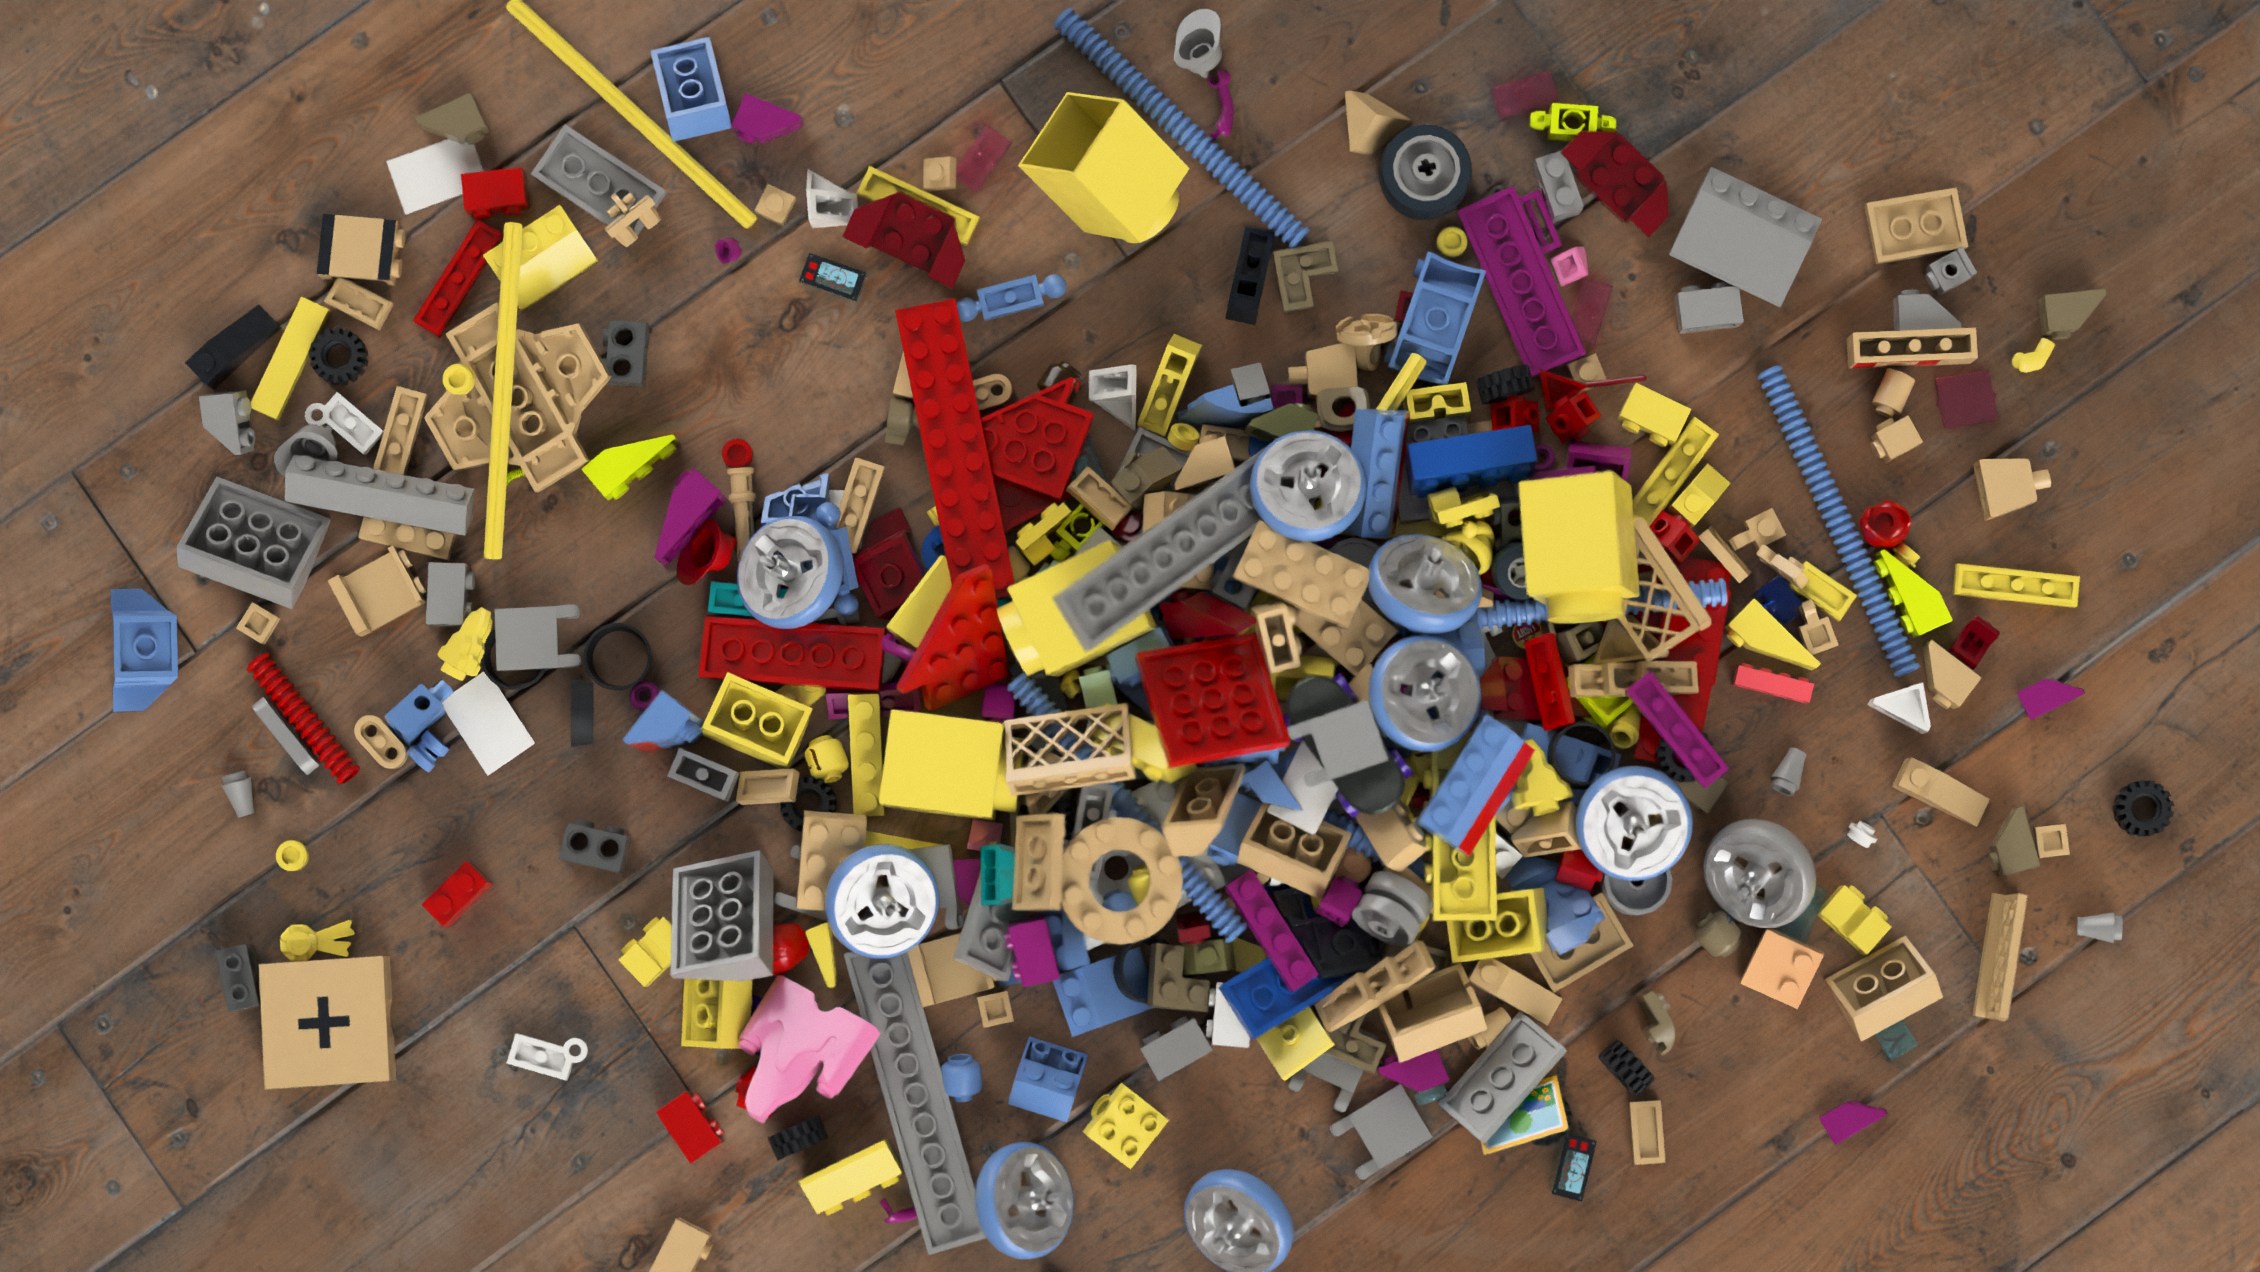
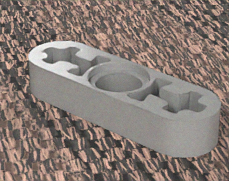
M265 696L252 705L258 717L304 773L309 775L320 766L317 758Z

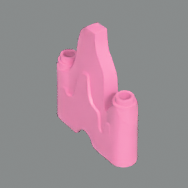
M776 976L739 1037L740 1043L738 1046L747 1054L754 1055L755 1052L761 1051V1057L745 1100L749 1116L764 1123L778 1106L800 1095L822 1068L823 1070L817 1080L819 1085L816 1089L822 1095L832 1099L834 1095L840 1093L879 1038V1030L871 1023L841 1007H836L827 1012L820 1011L812 991L784 976Z

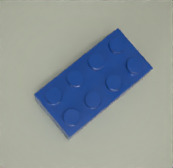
M1531 425L1411 443L1407 446L1404 463L1410 496L1418 495L1419 498H1427V495L1454 486L1457 492L1460 493L1466 491L1469 486L1479 485V488L1486 489L1498 485L1497 482L1510 481V484H1519V482L1527 481L1528 477H1532L1537 463V456Z

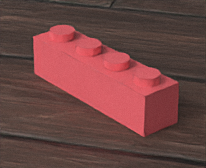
M1746 663L1736 667L1732 682L1733 686L1805 704L1810 703L1814 687L1813 683H1809L1810 679L1798 677L1797 680L1791 678L1790 674L1780 672L1777 675L1773 674L1770 669L1761 668V670L1753 669V665Z

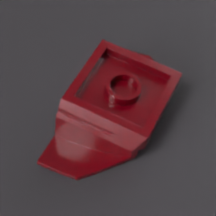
M1580 131L1560 152L1577 169L1574 173L1576 179L1621 222L1628 224L1631 221L1649 238L1669 217L1667 183L1664 175L1621 134H1617V132Z
M901 191L854 209L842 236L864 248L874 247L929 273V278L951 288H954L965 264L963 249L956 230V217Z
M901 507L873 520L860 552L853 558L856 576L876 618L891 620L925 576L923 568L907 537L908 534L912 533V530Z
M1501 656L1491 659L1492 664L1479 679L1481 686L1480 709L1493 710L1495 720L1542 723L1528 659ZM1562 664L1566 679L1569 676V670ZM1570 697L1574 717L1593 718L1576 697Z

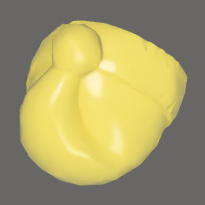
M1472 521L1465 522L1462 529L1452 531L1441 538L1464 552L1475 565L1479 575H1482L1490 568L1493 561L1492 549L1495 535L1488 523L1483 521L1475 523Z

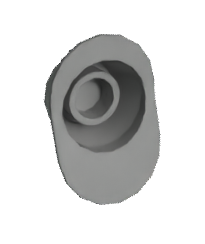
M1199 9L1190 13L1179 25L1176 35L1174 62L1178 67L1188 69L1203 78L1208 77L1209 71L1215 68L1222 58V48L1220 45L1221 20L1216 12L1210 9Z
M309 424L302 427L277 449L274 456L276 469L281 475L285 477V470L294 454L300 456L307 455L326 461H336L338 452L335 448L334 436L331 434L332 427L328 425L324 428L319 425Z

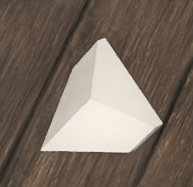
M807 169L806 193L808 218L811 227L821 228L847 225L854 209L858 208L857 193H849Z
M1131 364L1090 370L1089 401H1093L1136 432V365Z
M1923 683L1875 697L1867 704L1921 734L1927 733L1931 727Z

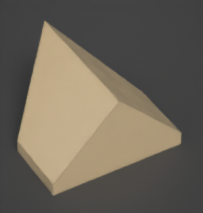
M1350 90L1345 91L1350 152L1367 155L1373 154L1412 122L1409 118L1369 94Z
M1633 615L1625 616L1628 622L1642 625ZM1610 619L1593 664L1602 665L1605 663H1637L1646 661L1619 619ZM1634 629L1639 637L1641 630ZM1645 631L1642 643L1650 652L1660 646L1661 643L1650 632ZM1665 651L1653 660L1666 658L1669 654V651Z

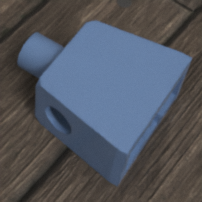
M442 679L436 682L429 690L423 684H420L385 715L388 726L410 748L421 738V735L427 729L429 730L444 715L445 709L442 702L453 693V690ZM421 705H429L426 710L418 709Z

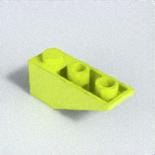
M672 434L605 449L581 470L608 501L612 498L617 500L630 489L628 484L634 479L638 478L641 480L653 470L651 465L658 459L665 460L677 450L675 445L679 441Z
M1885 549L1875 554L1877 558L1874 561L1875 568L1880 577H1885L1890 588L1887 589L1888 596L1894 606H1899L1903 615L1900 617V621L1907 634L1911 633L1913 638L1953 621L1939 591Z

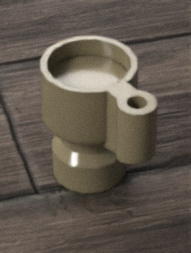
M891 398L885 443L904 445L910 428L917 426L919 429L915 406L911 401Z

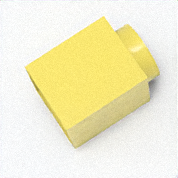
M1072 92L1065 94L1018 165L1085 233L1123 239L1128 243H1141L1148 240L1169 223L1179 203V193L1176 188L1190 169L1125 100Z
M1612 471L1519 482L1527 595L1547 606L1548 621L1553 623H1587L1623 616L1622 598L1640 597L1631 485Z
M1111 540L1106 541L1007 588L1013 601L997 608V614L1008 642L1022 669L1028 676L1041 670H1045L1048 675L1062 676L1158 628L1148 609L1098 646L1084 652L1052 599L1053 596L1119 551L1121 547Z
M891 709L879 803L885 808L995 821L996 810L1016 813L1020 795L1012 796L1006 784L1005 771H1007L1004 724ZM1013 737L1020 744L1025 740L1024 738ZM1022 753L1014 762L1015 769H1021L1024 766L1025 753Z

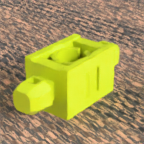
M1552 103L1549 114H1546V111H1535L1530 114L1529 127L1544 131V128H1548L1547 140L1572 141L1580 131H1583L1586 117V131L1615 132L1616 119L1606 115L1597 118L1598 106ZM1559 115H1563L1562 118H1561V120H1560V123H1561L1560 129H1558V126H1559ZM1568 117H1575L1582 125L1578 129H1570L1563 121Z
M1080 504L1056 530V535L1062 540L1055 542L1053 545L1055 550L1050 555L1057 562L1064 561L1071 554L1069 552L1071 548L1077 552L1098 527L1103 529L1106 525L1085 506ZM1086 510L1099 523L1095 526L1094 519H1090L1092 525L1090 531L1085 534L1078 533L1076 535L1078 539H1082L1080 543L1066 530L1070 527L1074 535L1075 522L1082 518H1089V514L1082 513Z

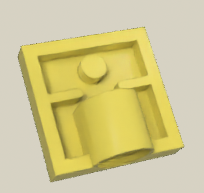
M1454 486L1427 495L1430 507L1428 511L1431 520L1441 526L1445 525L1446 528L1463 524V518L1468 516H1475V519L1490 516L1493 514L1492 509L1500 507L1497 495L1488 491L1460 499Z
M1064 502L1059 506L1053 503L1040 514L1042 518L1040 522L1035 526L1030 522L1017 533L1016 547L1033 566L1037 565L1055 550L1047 536L1060 527L1071 515L1070 509Z
M1121 1082L1111 1096L1106 1094L1096 1101L1091 1110L1093 1119L1082 1132L1131 1169L1169 1120Z

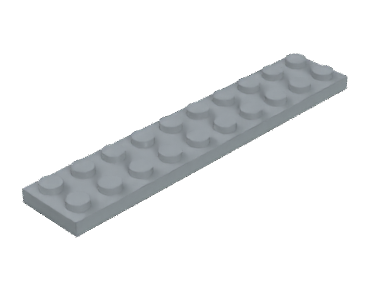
M1265 448L1052 597L1084 652L1098 646L1253 534L1258 521L1263 520L1257 513L1252 501L1250 480L1255 462ZM1281 479L1280 485L1292 489L1294 479Z
M853 951L843 954L861 1018L871 1023L880 1032L879 1038L870 1050L928 1255L987 1238L978 1221L975 1206V1185L951 1101L945 1092L941 1066L925 1010L922 1008L908 953L905 952L888 958H870Z

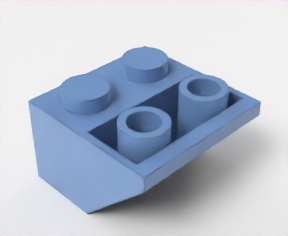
M1029 1036L1014 1079L1008 1104L1068 1122L1088 1054Z

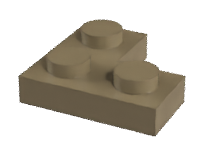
M1333 241L1273 251L1283 313L1313 308L1314 304L1309 278L1338 273Z
M1151 944L1147 1006L1201 1013L1208 1012L1210 981L1182 978L1183 946Z
M1366 1014L1332 1032H1327L1335 1045L1324 1052L1325 1054L1375 1074L1386 1044L1358 1032Z

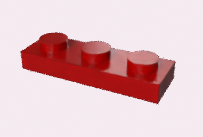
M1545 633L1525 641V651L1544 732H1552L1576 723L1555 633Z

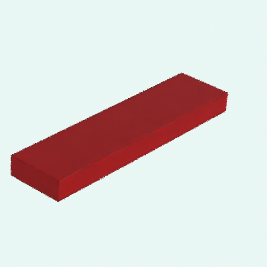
M477 219L414 317L413 322L440 338L488 262L483 255L499 245L503 240L504 234Z

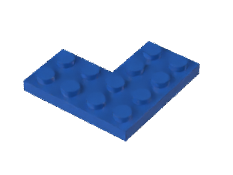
M1281 883L1279 886L1267 885L1264 887L1270 898L1274 891L1294 888L1285 883ZM1302 893L1307 918L1317 917ZM1267 957L1222 984L1219 990L1253 1041L1323 999L1354 974L1321 980L1316 976L1297 990L1290 992Z

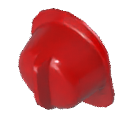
M709 519L705 521L680 554L676 570L678 580L683 585L690 586L696 584L707 571L724 569L728 565L732 552L737 545L736 538L720 530L715 520Z

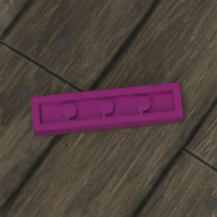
M1648 671L1624 691L1703 789L1707 788L1729 770V767L1651 671Z
M1252 869L1247 870L1223 886L1290 992L1297 990L1319 975Z

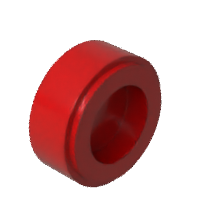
M732 439L724 445L722 458L729 468L748 467L753 460V450L745 440Z

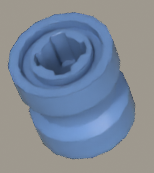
M427 729L421 735V741L417 745H412L406 753L429 773L435 767V761L439 757H444L450 749Z

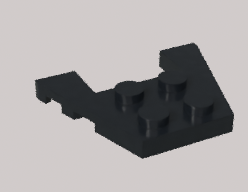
M1372 876L1359 883L1360 889L1363 892L1362 895H1365L1364 889ZM1296 888L1274 891L1271 894V898L1281 916L1319 975L1317 977L1319 980L1352 975L1357 972L1364 973L1382 960L1383 941L1362 929L1353 919L1352 914L1347 923L1341 927L1324 916L1307 918L1302 893Z

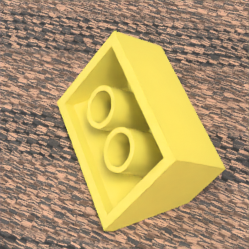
M558 205L522 229L518 307L521 311H524L598 262L561 205ZM503 242L483 255L500 282Z
M940 555L886 626L902 646L914 652L917 650L952 587L945 556Z
M727 672L702 726V732L704 737L780 769H790L802 742L813 708Z
M1122 714L1110 715L1103 724L1114 731L1122 722ZM1129 714L1134 767L1143 770V773L1154 781L1158 782L1161 779L1169 784L1194 773L1197 768L1196 764L1168 768L1156 726ZM1098 728L1089 739L1097 746H1100L1109 734ZM1116 739L1105 750L1110 755L1125 754L1124 745Z
M1544 888L1496 894L1497 920L1447 921L1452 963L1544 951L1548 922Z
M684 979L681 1046L740 1049L738 1046L740 1043L739 1037L751 1018L752 980Z
M887 1138L800 1180L799 1183L816 1213L825 1211L826 1216L843 1209L841 1202L853 1197L854 1202H857L872 1195L870 1188L881 1184L884 1189L899 1182L898 1175L904 1171Z

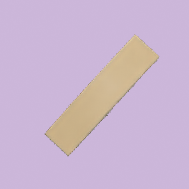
M1640 661L1637 663L1573 664L1568 666L1570 697H1626L1628 695L1624 691L1648 671L1653 673L1670 695L1698 693L1696 662L1650 661L1647 663L1646 661Z
M1415 941L1395 957H1385L1366 973L1357 972L1315 1004L1326 1032H1332L1387 1002L1436 969L1424 941Z

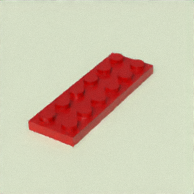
M1727 590V603L1725 606H1721L1718 603L1716 607H1711V604H1707L1706 608H1704L1711 618V625L1703 631L1695 632L1670 648L1666 658L1652 660L1697 663L1698 693L1670 696L1701 732L1704 729L1731 590ZM1662 612L1660 629H1664L1667 613ZM1671 614L1668 630L1682 632L1690 627L1684 616ZM1658 634L1657 640L1660 643L1663 634ZM1667 635V636H1666V641H1668L1669 639H1671L1673 636H1668V635ZM1643 714L1641 715L1639 738L1635 744L1633 759L1659 764L1656 763V747L1659 745L1661 736ZM1673 752V756H1674L1675 761H1676L1679 765L1684 766L1683 763L1679 760V758H1678V757L1675 755V753Z
M705 616L698 677L701 679L724 681L728 672L752 683L881 691L885 651L882 648L881 641L883 636L887 634V630L885 628L812 623L793 629H779L768 626L759 620Z

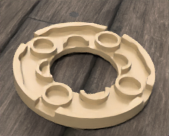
M1130 818L1104 819L1082 829L1065 847L1063 851L1064 864L1062 868V898L1060 905L1072 924L1085 935L1106 943H1133L1150 937L1159 931L1174 914L1182 892L1181 865L1178 856L1173 857L1165 836L1152 826ZM1111 850H1126L1135 853L1145 862L1150 873V887L1146 898L1137 907L1126 912H1114L1102 907L1094 899L1089 886V875L1093 864L1101 855Z

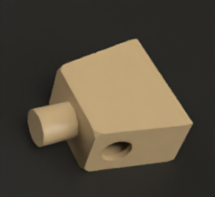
M1340 343L1310 350L1305 354L1306 366L1288 367L1289 385L1307 384L1309 399H1317L1319 392L1325 389L1358 387L1355 345ZM1339 399V402L1344 403L1352 401L1351 399Z
M1981 459L1973 464L1984 521L2035 503L2037 501L2036 490L2051 487L2049 471L2045 469L2032 472L2029 459Z

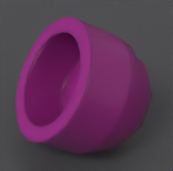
M724 238L716 242L715 253L720 262L729 263L741 256L742 248H739L738 240Z

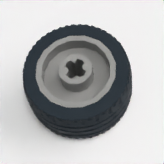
M1431 124L1412 126L1396 135L1386 147L1379 167V182L1386 200L1399 213L1418 220H1432L1454 210L1465 197L1472 176L1471 159L1463 142L1453 132L1448 131V129ZM1421 170H1428L1429 173H1430V176H1426L1425 172H1420V171H1421Z

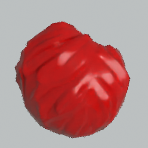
M1888 499L1874 507L1866 508L1859 519V526L1864 540L1879 549L1896 547L1908 535L1911 526V515L1902 505Z
M796 923L773 925V975L778 976L787 973L808 955L809 941L806 932Z

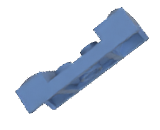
M1429 251L1425 261L1418 260L1413 274L1414 277L1419 278L1397 343L1395 346L1389 345L1384 362L1389 364L1388 371L1399 374L1410 355L1416 353L1427 361L1426 366L1417 378L1418 381L1432 386L1448 384L1486 273L1485 270L1451 262Z

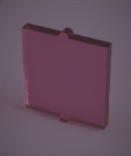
M1989 370L1935 379L1939 399L1936 405L1940 407L1944 429L1998 420L1994 401L1996 393L1992 390Z

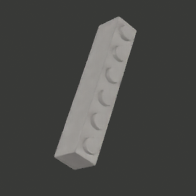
M295 454L285 470V502L464 536L473 520L475 489L463 487L459 484H447L428 478L421 479L396 472L389 473L369 467H358L338 461H326L307 455L300 456Z

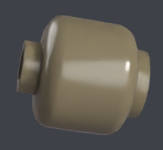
M1708 911L1696 921L1698 928L1695 932V938L1711 956L1721 955L1726 957L1740 945L1741 930L1726 912L1717 911L1712 914Z

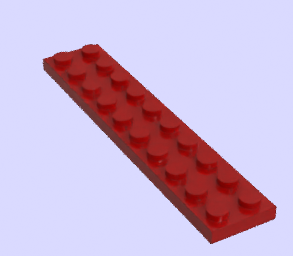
M952 298L895 310L951 584L953 585L959 574L986 564L991 567L996 600L1011 598L1007 588L1015 585L956 299Z

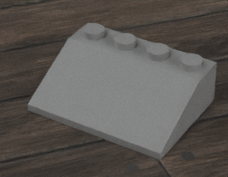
M1710 167L1669 255L1781 307L1810 248L1822 218L1716 168Z
M216 477L177 545L178 567L293 609L306 585L331 519Z
M760 850L673 868L670 974L672 978L747 981L773 975L774 869Z

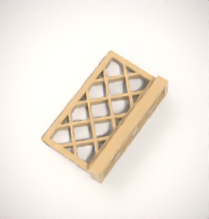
M1641 516L1634 521L1637 563L1649 565L1654 570L1652 582L1639 580V586L1650 588L1647 604L1630 601L1629 598L1622 599L1624 615L1618 619L1648 663L1695 632L1703 631L1711 625V618ZM1640 551L1646 559L1639 558ZM1657 576L1663 585L1656 584ZM1654 589L1668 591L1671 596L1669 608L1651 605ZM1674 602L1680 610L1673 609ZM1628 605L1645 609L1642 625L1628 622L1625 617ZM1649 610L1667 613L1664 629L1646 626ZM1671 614L1684 616L1690 627L1682 632L1668 630ZM1634 629L1641 630L1639 637ZM1645 631L1663 634L1660 646L1648 652L1642 643ZM1667 635H1668V636H1673L1671 639H1669L1668 641H1666V636H1667Z
M1127 703L1004 721L1007 762L1005 778L1012 796L1136 779L1132 757L1129 706ZM1122 714V722L1114 731L1103 724L1110 715ZM1088 719L1093 724L1083 735L1072 728L1079 720ZM1057 723L1062 729L1053 739L1042 733L1048 724ZM1027 728L1031 733L1021 744L1013 739V729ZM1098 728L1109 734L1100 746L1089 740ZM1068 732L1079 739L1069 751L1058 744ZM1037 736L1048 743L1038 755L1027 749ZM1116 739L1124 745L1125 754L1111 756L1105 750ZM1084 744L1095 751L1089 759L1080 760L1074 756ZM1053 748L1064 755L1056 764H1048L1043 760ZM1022 753L1033 759L1027 768L1015 769L1014 762Z
M2019 893L2009 895L1991 894L1972 1016L1999 1021L2008 1020L2028 895Z

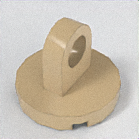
M1364 314L1361 316V320L1353 321V317H1347L1336 325L1338 341L1344 344L1355 345L1357 366L1360 370L1365 371L1376 370L1381 357L1380 344L1394 339L1398 334L1397 323L1393 318L1381 314Z

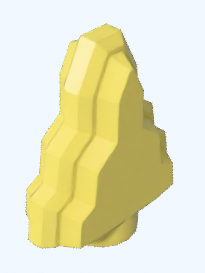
M483 607L477 611H472L465 619L460 630L452 634L447 644L441 647L437 654L444 661L440 669L441 671L461 681L464 680L466 675L477 677L481 668L480 662L485 653L484 643L493 624L490 611Z
M1533 739L1526 740L1525 742L1535 752L1515 782L1516 790L1512 793L1514 809L1532 808L1534 816L1553 813L1559 810L1558 802L1572 798L1574 794L1570 784L1562 780L1553 766L1547 763L1544 751Z

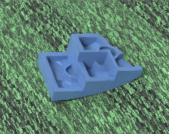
M1229 385L1201 395L1197 400L1187 405L1188 409L1178 411L1176 415L1178 421L1190 425L1202 426V424L1236 428L1247 426L1252 419L1273 411L1274 407L1271 398L1241 407L1234 386Z
M822 474L819 480L804 486L799 483L791 486L786 491L766 496L761 519L762 526L772 520L785 516H802L817 521V508L821 504L829 502V474ZM778 552V553L776 554V555H780V556H782V557L785 558V556H784L783 554H781L780 552ZM805 562L803 567L813 569V562Z

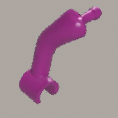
M1224 69L1216 70V73L1219 75V81L1214 76L1207 78L1208 85L1212 88H1217L1221 101L1220 119L1216 122L1218 129L1209 135L1212 141L1216 140L1221 134L1229 136L1232 129L1234 104L1227 86L1231 79L1229 72Z
M885 1198L880 1201V1205L883 1206L889 1216L884 1221L889 1224L918 1218L915 1207L898 1210L894 1213Z

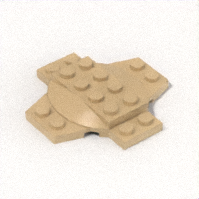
M498 302L446 333L460 359L459 364L466 365L473 370L475 385L465 395H456L446 391L424 417L454 471L487 465L490 461L499 316ZM579 323L542 331L539 334L516 329L508 464L520 466L533 490L537 493L590 462L576 438L578 436L577 430L581 420V413L611 379V375L584 327Z

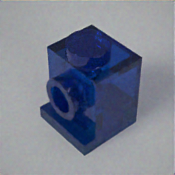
M1778 575L1751 595L1755 600L1760 597L1763 601L1761 605L1777 621L1780 620L1783 625L1798 615L1795 609L1802 605L1781 575Z

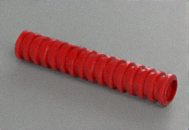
M263 653L257 656L248 664L247 672L253 673L252 678L259 680L258 685L260 688H265L264 693L272 696L270 700L273 703H277L276 708L278 710H283L282 715L285 718H289L288 723L295 725L294 730L301 733L300 738L307 740L306 745L313 748L312 753L319 755L318 760L320 762H325L324 767L327 770H331L330 775L332 777H337V784H344L351 780L359 772L360 766L353 764V757L347 756L348 751L341 749L342 744L340 742L336 743V736L329 734L330 729L328 727L324 728V721L317 719L319 715L316 712L312 713V706L306 705L307 700L304 697L300 698L301 693L299 690L293 689L295 685L287 682L289 678L286 675H282L283 670L281 668L275 667L277 663L274 660H270L271 655Z

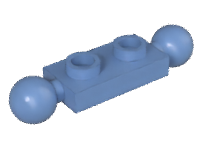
M1058 274L1047 276L1041 284H1038L1036 275L978 289L979 300L974 301L971 298L964 297L956 302L959 318L961 321L968 322L973 320L979 312H983L984 320L988 321L1044 306L1042 296L1047 295L1054 299L1060 298L1066 292L1067 284L1065 279Z
M825 502L817 508L816 518L835 537L842 552L844 566L842 583L834 602V608L839 615L851 617L857 612L859 602L850 593V590L859 587L847 527L837 528V523L841 516L840 509L834 503Z

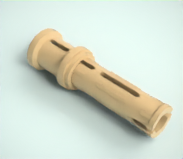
M753 467L727 469V475L730 476L731 494L728 498L730 503L733 504L735 517L737 561L740 560L747 542L755 534L752 502H755L756 494L753 493L751 474L754 473Z

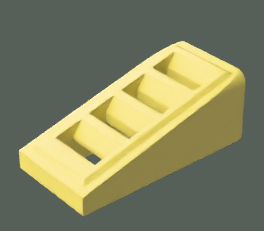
M826 922L806 930V936L826 985L832 989L837 987L838 980L832 930L829 923Z

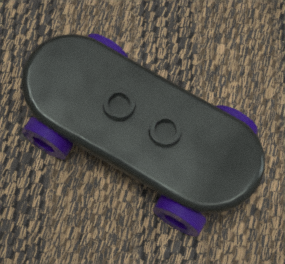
M1338 674L1333 680L1323 676L1307 677L1299 681L1291 689L1287 697V713L1282 715L1286 728L1288 730L1290 726L1355 705L1353 702L1358 697L1341 674ZM1312 733L1295 739L1297 743L1303 740L1323 767ZM1383 744L1388 757L1387 761L1332 779L1339 789L1335 794L1352 818L1360 812L1371 815L1384 813L1392 809L1399 802L1404 791V778L1407 779L1413 772L1396 749L1389 752Z

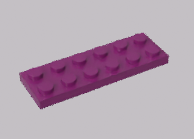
M1514 186L1457 210L1482 270L1486 271V279L1524 365H1529L1532 378L1540 375V369L1550 371L1586 355Z

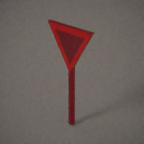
M1540 369L1546 412L1553 408L1552 405L1565 396L1570 398L1584 388L1647 380L1645 375L1579 382Z

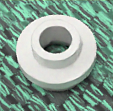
M1859 821L1858 824L1850 823L1848 826L1850 828L1847 834L1848 837L1866 848H1869L1871 843H1876L1877 837L1873 835L1876 831L1874 828L1863 821Z

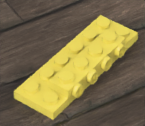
M1468 731L1455 744L1442 750L1430 752L1431 764H1429V770L1423 771L1424 789H1429V800L1472 731ZM1424 801L1423 810L1429 801ZM1495 816L1469 857L1432 833H1424V843L1428 848L1426 852L1430 851V864H1425L1424 880L1425 883L1431 884L1432 921L1497 920Z

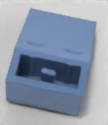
M1526 723L1521 738L1524 741L1533 739L1544 751L1548 763V746L1556 732H1544V728ZM1562 735L1557 743L1556 760L1558 766L1565 775L1576 781L1587 782L1599 778L1606 772L1611 763L1612 751L1566 735ZM1616 753L1613 770L1618 767L1621 758L1620 754ZM1571 788L1574 796L1563 801H1572L1578 807L1587 789Z

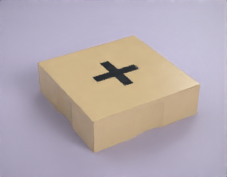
M390 956L259 964L265 1089L396 1080L395 1042L390 1021L392 1003Z

